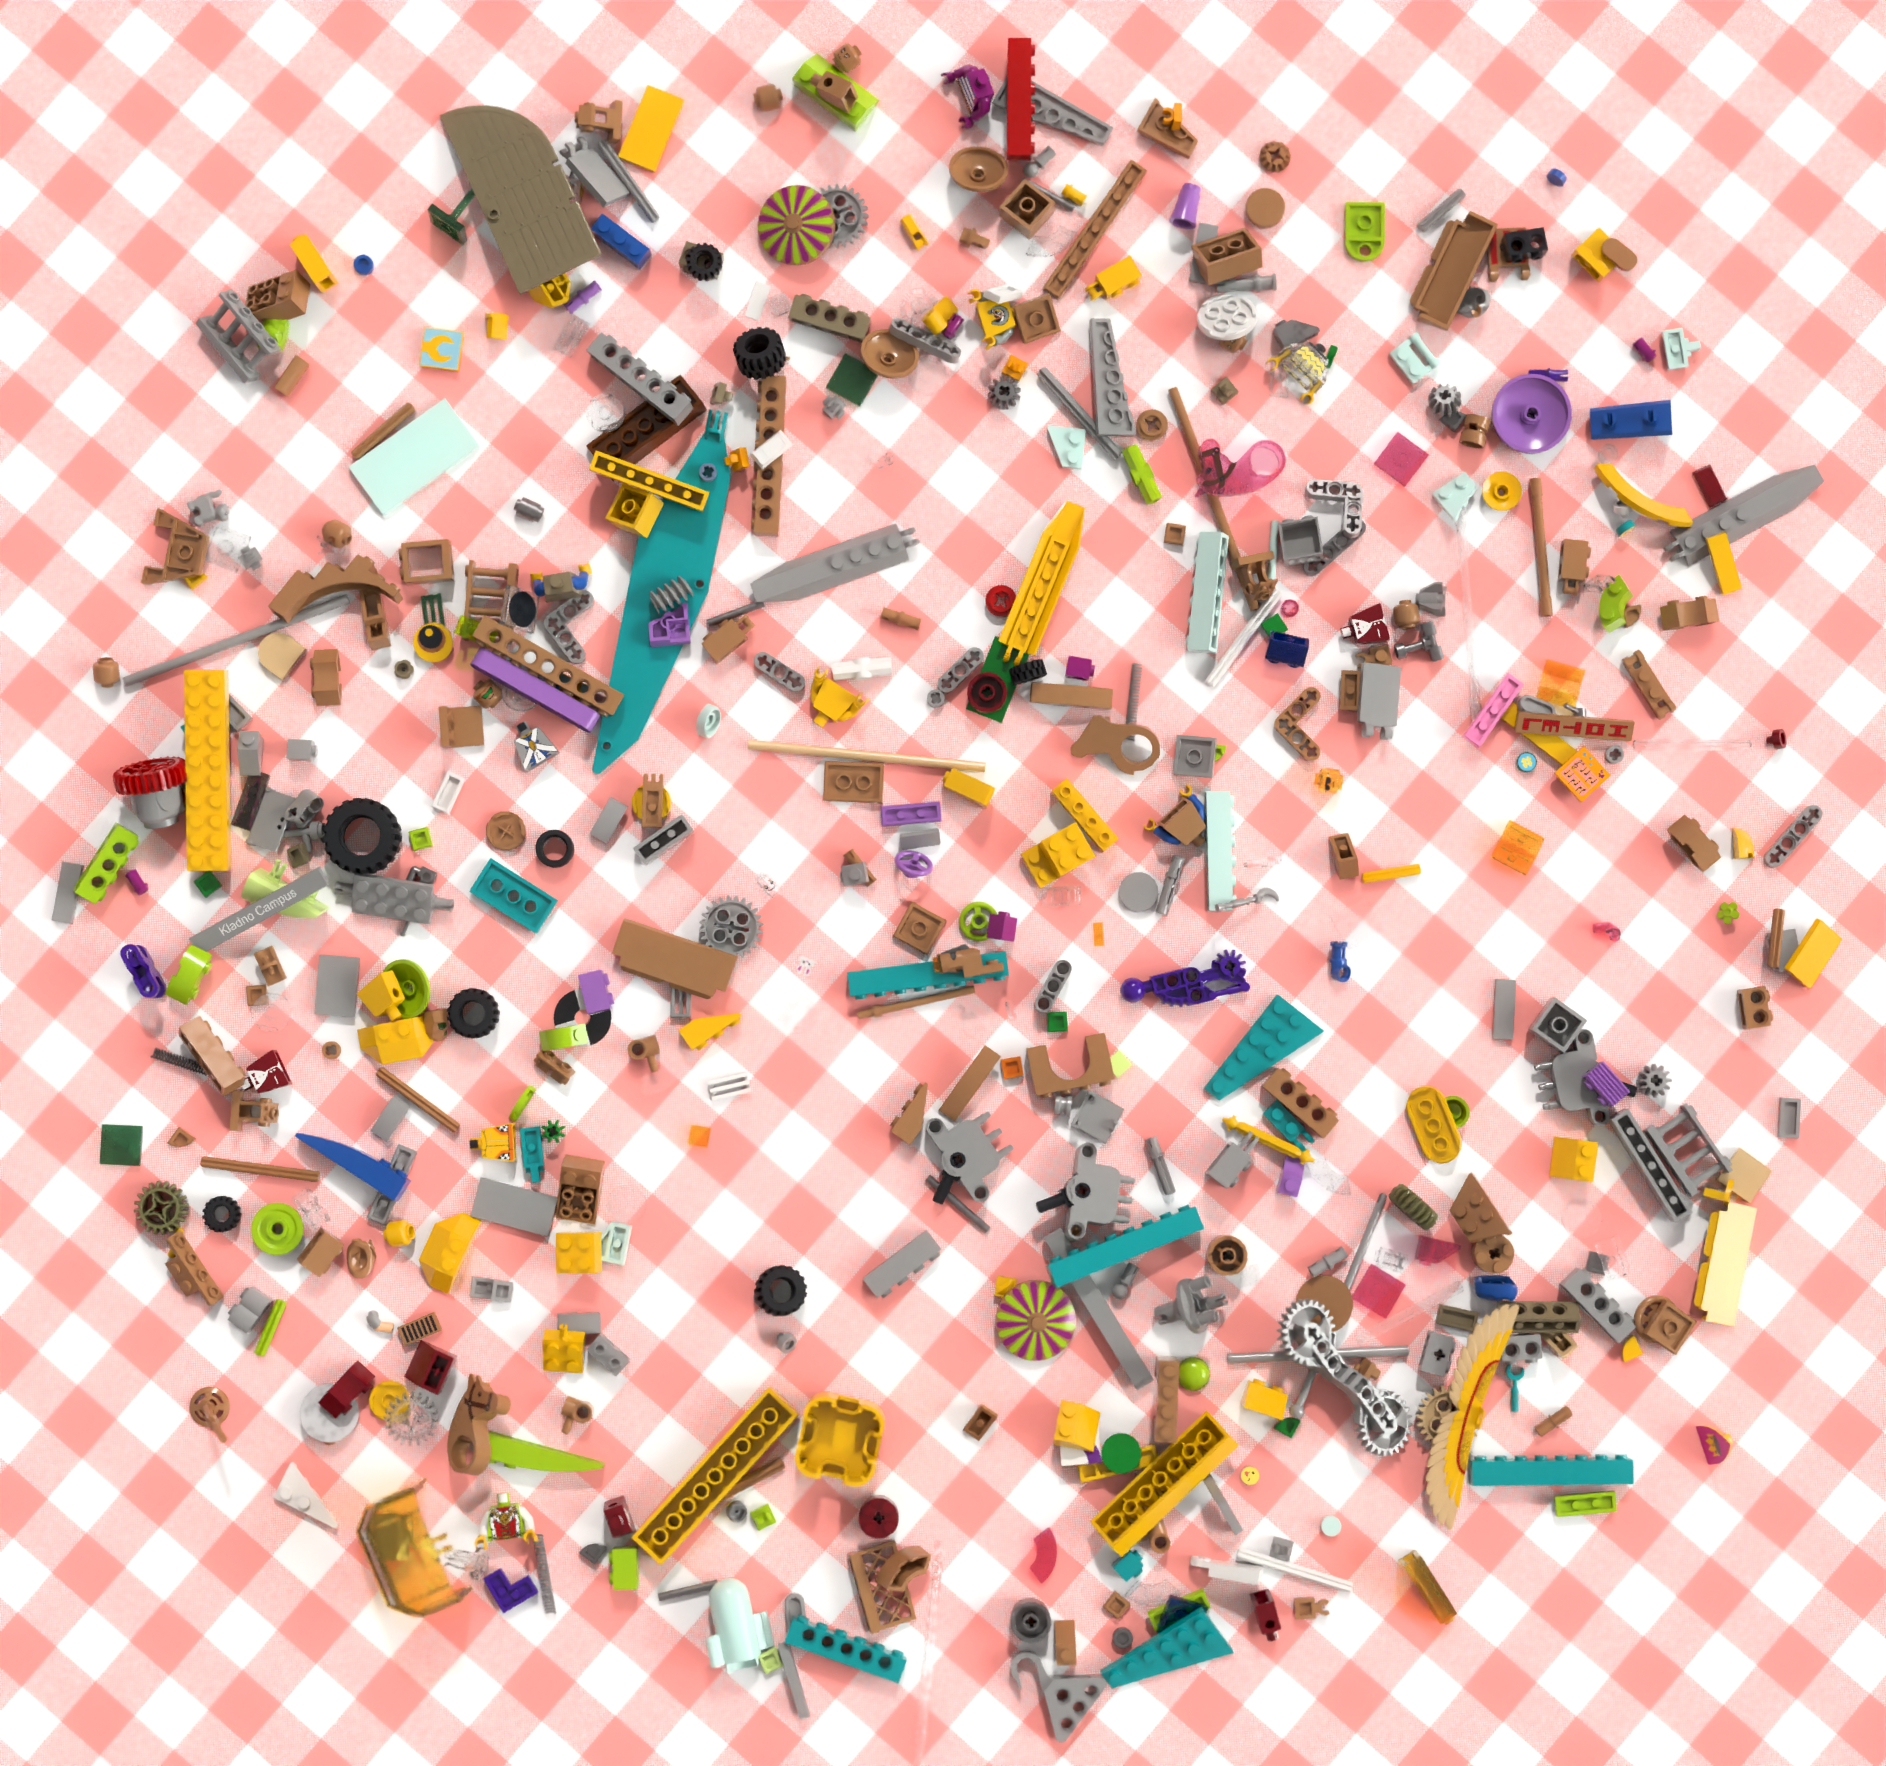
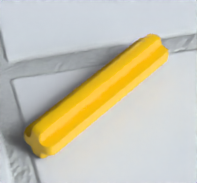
M1419 864L1364 872L1362 873L1363 883L1419 875L1421 874V868Z

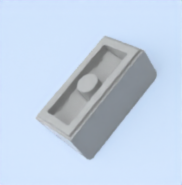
M939 829L900 833L902 850L940 845Z

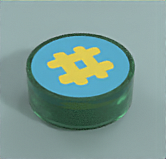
M1529 752L1520 754L1516 759V766L1521 772H1530L1537 765L1536 757Z

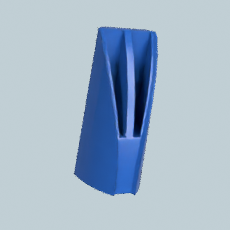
M1671 400L1590 408L1591 440L1673 435Z

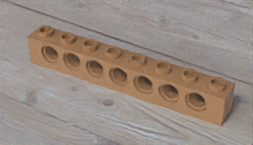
M768 376L766 379L758 381V393H761V401L757 400V412H760V420H756V432H759V440H755V450L767 441L764 438L766 433L772 432L776 434L779 430H782L784 433L786 376ZM770 393L777 395L774 401H768L766 397ZM768 413H774L776 418L773 421H768L765 419V416ZM783 454L763 470L754 460V471H757V479H753V491H756V499L752 498V510H755V518H751V530H754L755 536L779 537ZM764 472H772L773 477L770 480L763 479L762 475ZM770 491L772 496L770 499L765 500L761 497L762 493ZM764 510L770 511V518L762 519L760 517L761 512Z
M485 615L472 635L475 638L474 642L484 648L488 645L493 648L492 652L500 657H503V655L509 657V662L519 668L521 665L528 668L527 672L535 677L540 675L546 678L544 682L554 688L556 685L563 688V693L570 697L575 695L581 698L579 702L588 707L591 705L597 707V712L605 717L614 715L624 697V694ZM494 632L501 635V639L497 643H492L489 640V636ZM511 642L518 645V650L515 653L507 651V645ZM528 652L536 655V660L533 663H527L524 660V656ZM546 662H550L554 667L550 673H545L542 670V665ZM561 673H569L571 680L568 683H562L559 679ZM580 682H585L589 687L588 691L580 693L577 690V685ZM596 693H604L606 700L603 703L596 702L594 699Z

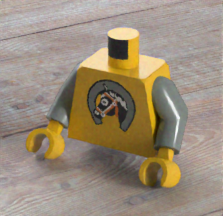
M978 289L969 291L968 294H972L974 297L969 299V303L978 301L976 303V310L985 336L981 342L986 341L988 343L985 350H989L992 346L1004 344L1011 337L1016 326L1014 321L1015 315L1013 309L1010 308L1009 301L998 304L983 297L984 292H980Z

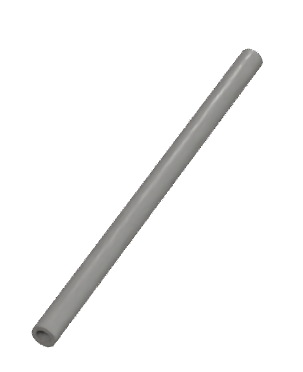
M1408 1345L1336 1349L1342 1358L1409 1355ZM1284 1351L1227 1354L1228 1364L1291 1361L1288 1360L1289 1355H1283Z

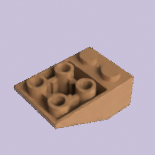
M297 270L284 273L249 286L245 305L251 310L256 319L290 320L306 314L310 283Z
M565 1155L561 1165L556 1218L591 1224L596 1223L605 1161Z

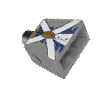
M526 721L516 726L520 737L514 740V744L525 771H531L560 753L539 727L531 730Z

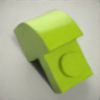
M585 1024L539 1031L542 1051L588 1043Z

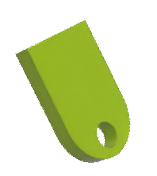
M1345 202V249L1354 260L1370 262L1381 254L1385 245V202ZM1367 247L1370 250V255L1362 256L1359 249Z

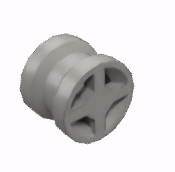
M1056 1094L1054 1114L1064 1113L1066 1116H1070L1072 1096L1062 1097Z

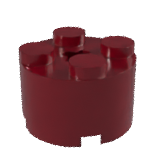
M981 673L975 676L968 685V701L972 708L979 713H995L1006 702V685L994 673ZM986 689H990V693H993V695L985 698L982 691L985 692Z
M873 1495L865 1500L860 1508L859 1525L867 1536L876 1539L888 1537L898 1526L899 1509L889 1497ZM877 1512H880L881 1516H884L882 1517L881 1521H878L877 1518H874Z

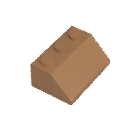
M1246 228L1191 245L1200 275L1208 285L1217 284L1220 281L1235 278L1238 275L1253 272L1263 267L1262 248Z

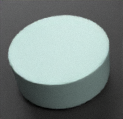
M1328 1515L1321 1521V1530L1327 1536H1336L1341 1531V1522L1337 1517Z

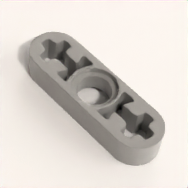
M977 647L970 648L938 679V689L946 694L952 692L983 662V651ZM973 652L975 654L978 652L980 660H973L970 663L973 667L970 669L968 664L962 660L966 658V661H969L971 659L970 653ZM956 666H965L966 673L963 676H958L955 673ZM952 672V675L959 681L955 682L953 679L950 682L951 688L945 687L943 689L942 680L948 681L951 678L948 674Z
M759 652L754 657V664L757 669L793 692H800L804 689V677L770 654ZM766 656V661L771 665L773 661L776 662L771 667L770 672L767 671L769 669L767 665L759 666V657L764 658ZM779 666L785 669V675L780 678L774 675L775 668ZM789 672L793 673L790 677L794 680L800 678V687H792L793 683L790 680H787V683L783 682L787 679Z

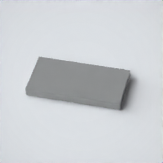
M481 1177L470 1216L548 1237L558 1197Z

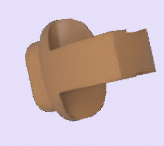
M963 228L959 242L965 244L966 248H969L971 244L982 249L988 248L990 239L976 234L975 228L972 230Z

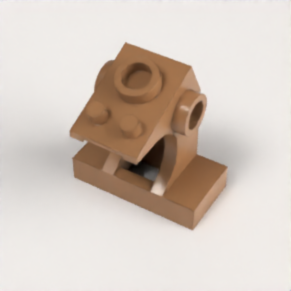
M614 100L610 104V108L595 106V103L585 102L583 105H579V111H575L576 128H579L580 133H592L594 129L603 130L608 133L607 142L609 144H616L621 140L623 101ZM595 114L605 115V123L595 122Z
M1273 551L1238 557L1230 562L1232 570L1241 569L1245 583V593L1250 596L1252 601L1270 598L1273 590L1276 588L1278 579H1268L1265 571V563L1275 558ZM1257 573L1258 584L1254 582L1252 574Z
M234 1090L232 1092L230 1131H242V1121L258 1122V1126L270 1127V1123H277L279 1103H272L270 1098H260V1102L244 1101L245 1091ZM252 1106L261 1107L260 1118L251 1117Z

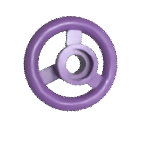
M904 850L897 853L894 858L897 868L908 878L926 876L933 870L932 861L926 855L917 851ZM905 856H913V858L909 860H900L902 857ZM918 859L923 860L926 863L927 868L920 865Z

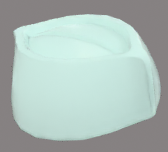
M706 704L701 710L696 721L698 735L710 738L716 733L721 721V712L718 707Z

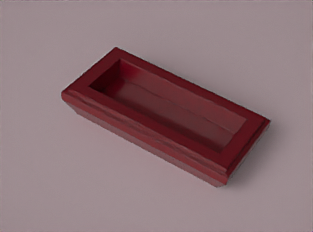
M1711 464L1692 472L1710 508L1728 499Z

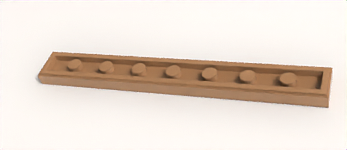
M1132 159L1129 161L1044 285V291L1050 293V295L1058 300L1061 298L1138 186L1147 169Z

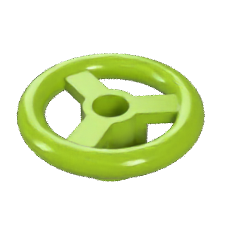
M977 901L968 904L962 910L959 917V926L962 933L974 941L989 939L986 938L987 933L975 935L970 932L974 928L982 929L985 927L988 929L989 922H987L986 916L981 913V908L988 910L990 914L998 915L995 909L985 902ZM974 908L975 914L971 918V923L966 926L965 917ZM976 918H982L983 923L977 925L975 923Z

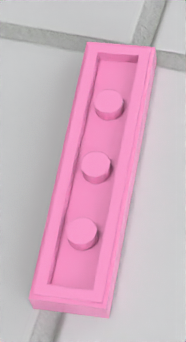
M1507 673L1462 737L1477 749L1480 748L1524 684L1510 673Z

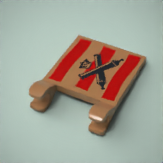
M1526 227L1496 228L1487 247L1490 282H1497L1499 267L1520 266L1521 280L1529 279L1531 275L1529 260L1524 259L1520 263L1506 262L1502 245V238L1505 233L1526 230ZM1511 246L1513 250L1520 251L1518 246Z

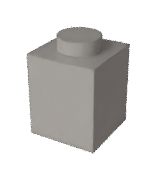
M288 739L287 759L314 762V757L318 755V746L315 745V741Z

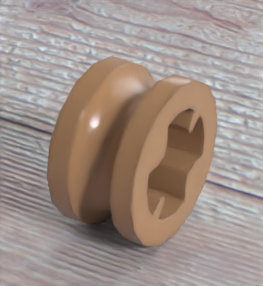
M335 1041L326 1042L322 1047V1053L328 1059L338 1058L341 1054V1046ZM335 1046L336 1054L329 1055L327 1047Z

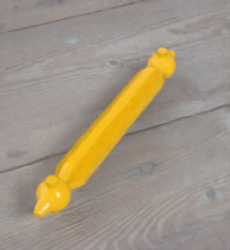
M1234 1115L1233 1117L1222 1119L1228 1131L1236 1129L1238 1133L1244 1136L1251 1131L1253 1133L1251 1139L1255 1136L1259 1137V1143L1292 1158H1299L1300 1164L1314 1163V1159L1311 1157L1310 1150L1308 1149L1301 1151L1297 1146L1247 1123L1237 1122Z

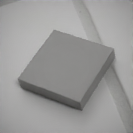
M1177 735L1173 774L1213 778L1217 738Z

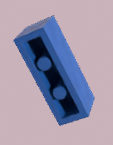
M603 213L590 228L596 238L639 270L652 255L647 246Z

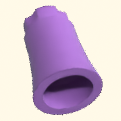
M1184 183L1169 219L1172 225L1183 229H1194L1196 227V216L1201 197L1200 186Z

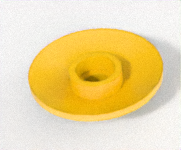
M1499 471L1491 474L1485 480L1482 487V495L1489 507L1498 511H1506L1515 507L1520 501L1522 486L1513 474ZM1498 489H1502L1504 491L1503 496L1498 495Z

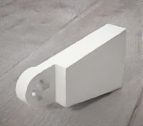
M1192 1555L1190 1559V1565L1209 1568L1208 1577L1259 1585L1262 1581L1263 1567L1261 1565L1214 1560L1197 1555Z

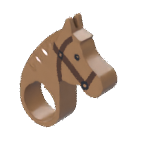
M472 1373L469 1374L467 1390L462 1396L451 1422L447 1441L449 1464L455 1472L476 1476L487 1468L491 1458L487 1422L495 1418L497 1414H508L511 1408V1400L507 1395L495 1393L490 1383L483 1382L480 1375H476L475 1378ZM472 1442L474 1447L473 1457L467 1465L466 1453Z

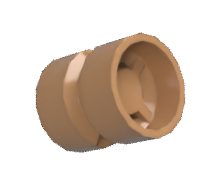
M1467 414L1463 424L1465 430L1461 432L1459 443L1472 448H1484L1487 438L1485 433L1489 431L1491 420L1481 415Z

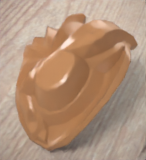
M360 1238L352 1239V1243L347 1249L346 1259L351 1275L355 1278L363 1279L370 1274L374 1260L377 1258L375 1247L371 1239H369L368 1243Z

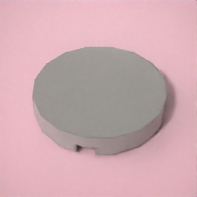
M1134 872L1126 876L1119 887L1121 902L1126 908L1135 912L1151 908L1156 903L1159 895L1156 881L1150 875L1143 872Z

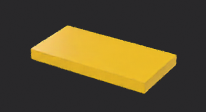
M647 85L618 155L619 159L655 173L685 100Z

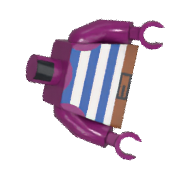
M965 65L954 70V72L942 73L941 77L947 76L948 78L947 82L943 83L944 85L954 83L956 78L958 79V85L971 115L970 117H960L958 122H965V125L961 127L962 129H970L973 127L974 121H978L990 111L994 91L984 68L978 70L973 65Z

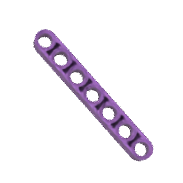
M483 647L479 648L470 663L474 669L587 733H591L600 718V714Z

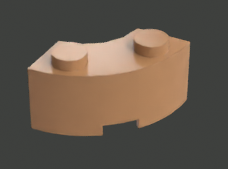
M1707 595L1695 597V601L1690 602L1668 601L1666 606L1660 607L1663 631L1720 622L1716 598L1708 599Z
M338 649L314 650L313 658H310V668L314 670V686L311 687L312 698L316 699L317 706L341 705L342 683L339 684V671H341Z
M1684 814L1666 830L1672 841L1684 852L1689 861L1700 871L1705 872L1721 858L1717 851L1719 846L1712 839L1709 840L1700 829L1701 825L1695 818L1690 819Z
M910 1546L899 1550L880 1568L876 1582L886 1590L904 1592L907 1584L913 1578L927 1573L931 1554L921 1546Z

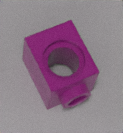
M1069 655L1065 677L1088 681L1089 676H1094L1095 665H1092V659Z

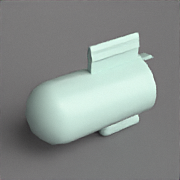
M735 1578L722 1579L715 1583L709 1592V1603L716 1635L709 1636L706 1639V1646L711 1668L725 1664L726 1673L731 1675L736 1670L758 1667V1656L761 1655V1650L774 1646L768 1613L763 1611L753 1614L749 1591L746 1585Z

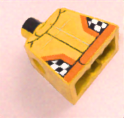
M515 1123L482 1129L481 1138H470V1150H482V1158L517 1161Z

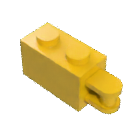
M1128 256L1098 273L1095 277L1096 282L1090 284L1084 290L1089 292L1091 301L1103 295L1106 299L1111 297L1115 299L1122 295V291L1126 288L1133 289L1138 286L1142 274L1132 257ZM1097 286L1100 287V292H1097L1095 289Z

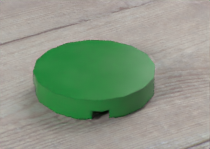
M1117 1433L1105 1440L1102 1446L1101 1457L1103 1463L1110 1471L1117 1474H1125L1138 1466L1141 1460V1448L1134 1437L1126 1433Z

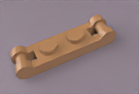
M1638 649L1633 652L1632 656L1621 660L1659 720L1664 718L1668 712L1672 713L1677 710L1676 705L1664 690L1645 660L1641 650ZM1638 662L1640 667L1635 670L1633 664ZM1662 700L1665 705L1660 708L1657 703Z

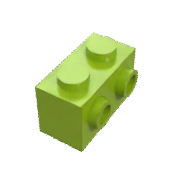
M614 1546L612 1552H609V1564H612L613 1572L609 1573V1584L613 1585V1590L638 1589V1546Z

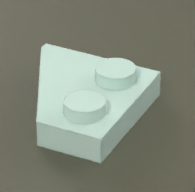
M1048 426L1047 430L1062 468L1082 470L1086 429Z
M1463 472L1432 492V496L1455 522L1458 519V514L1462 508L1466 507L1469 498L1473 496L1477 487L1467 473Z
M615 1221L609 1224L604 1234L601 1235L602 1261L625 1265L633 1225Z

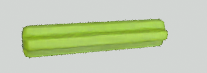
M282 1299L275 1301L254 1350L256 1355L263 1357L266 1354L287 1305L286 1301Z

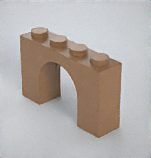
M1105 1033L1085 1036L1089 1054V1066L1081 1077L1074 1080L1062 1079L1053 1072L1046 1045L1026 1048L1036 1096L1040 1095L1041 1099L1052 1097V1092L1060 1091V1095L1072 1092V1088L1077 1087L1080 1088V1091L1091 1089V1084L1099 1083L1100 1087L1111 1085V1080H1115Z
M1156 1356L1157 1410L1156 1416L1153 1417V1438L1155 1442L1176 1443L1180 1361L1177 1357Z

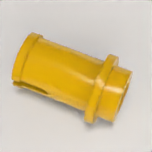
M1066 184L1061 193L1064 195L1063 198L1067 197L1081 207L1087 195L1072 187L1073 184Z

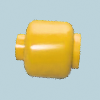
M407 1220L391 1221L383 1231V1237L391 1247L407 1246L414 1239L415 1230L413 1225Z

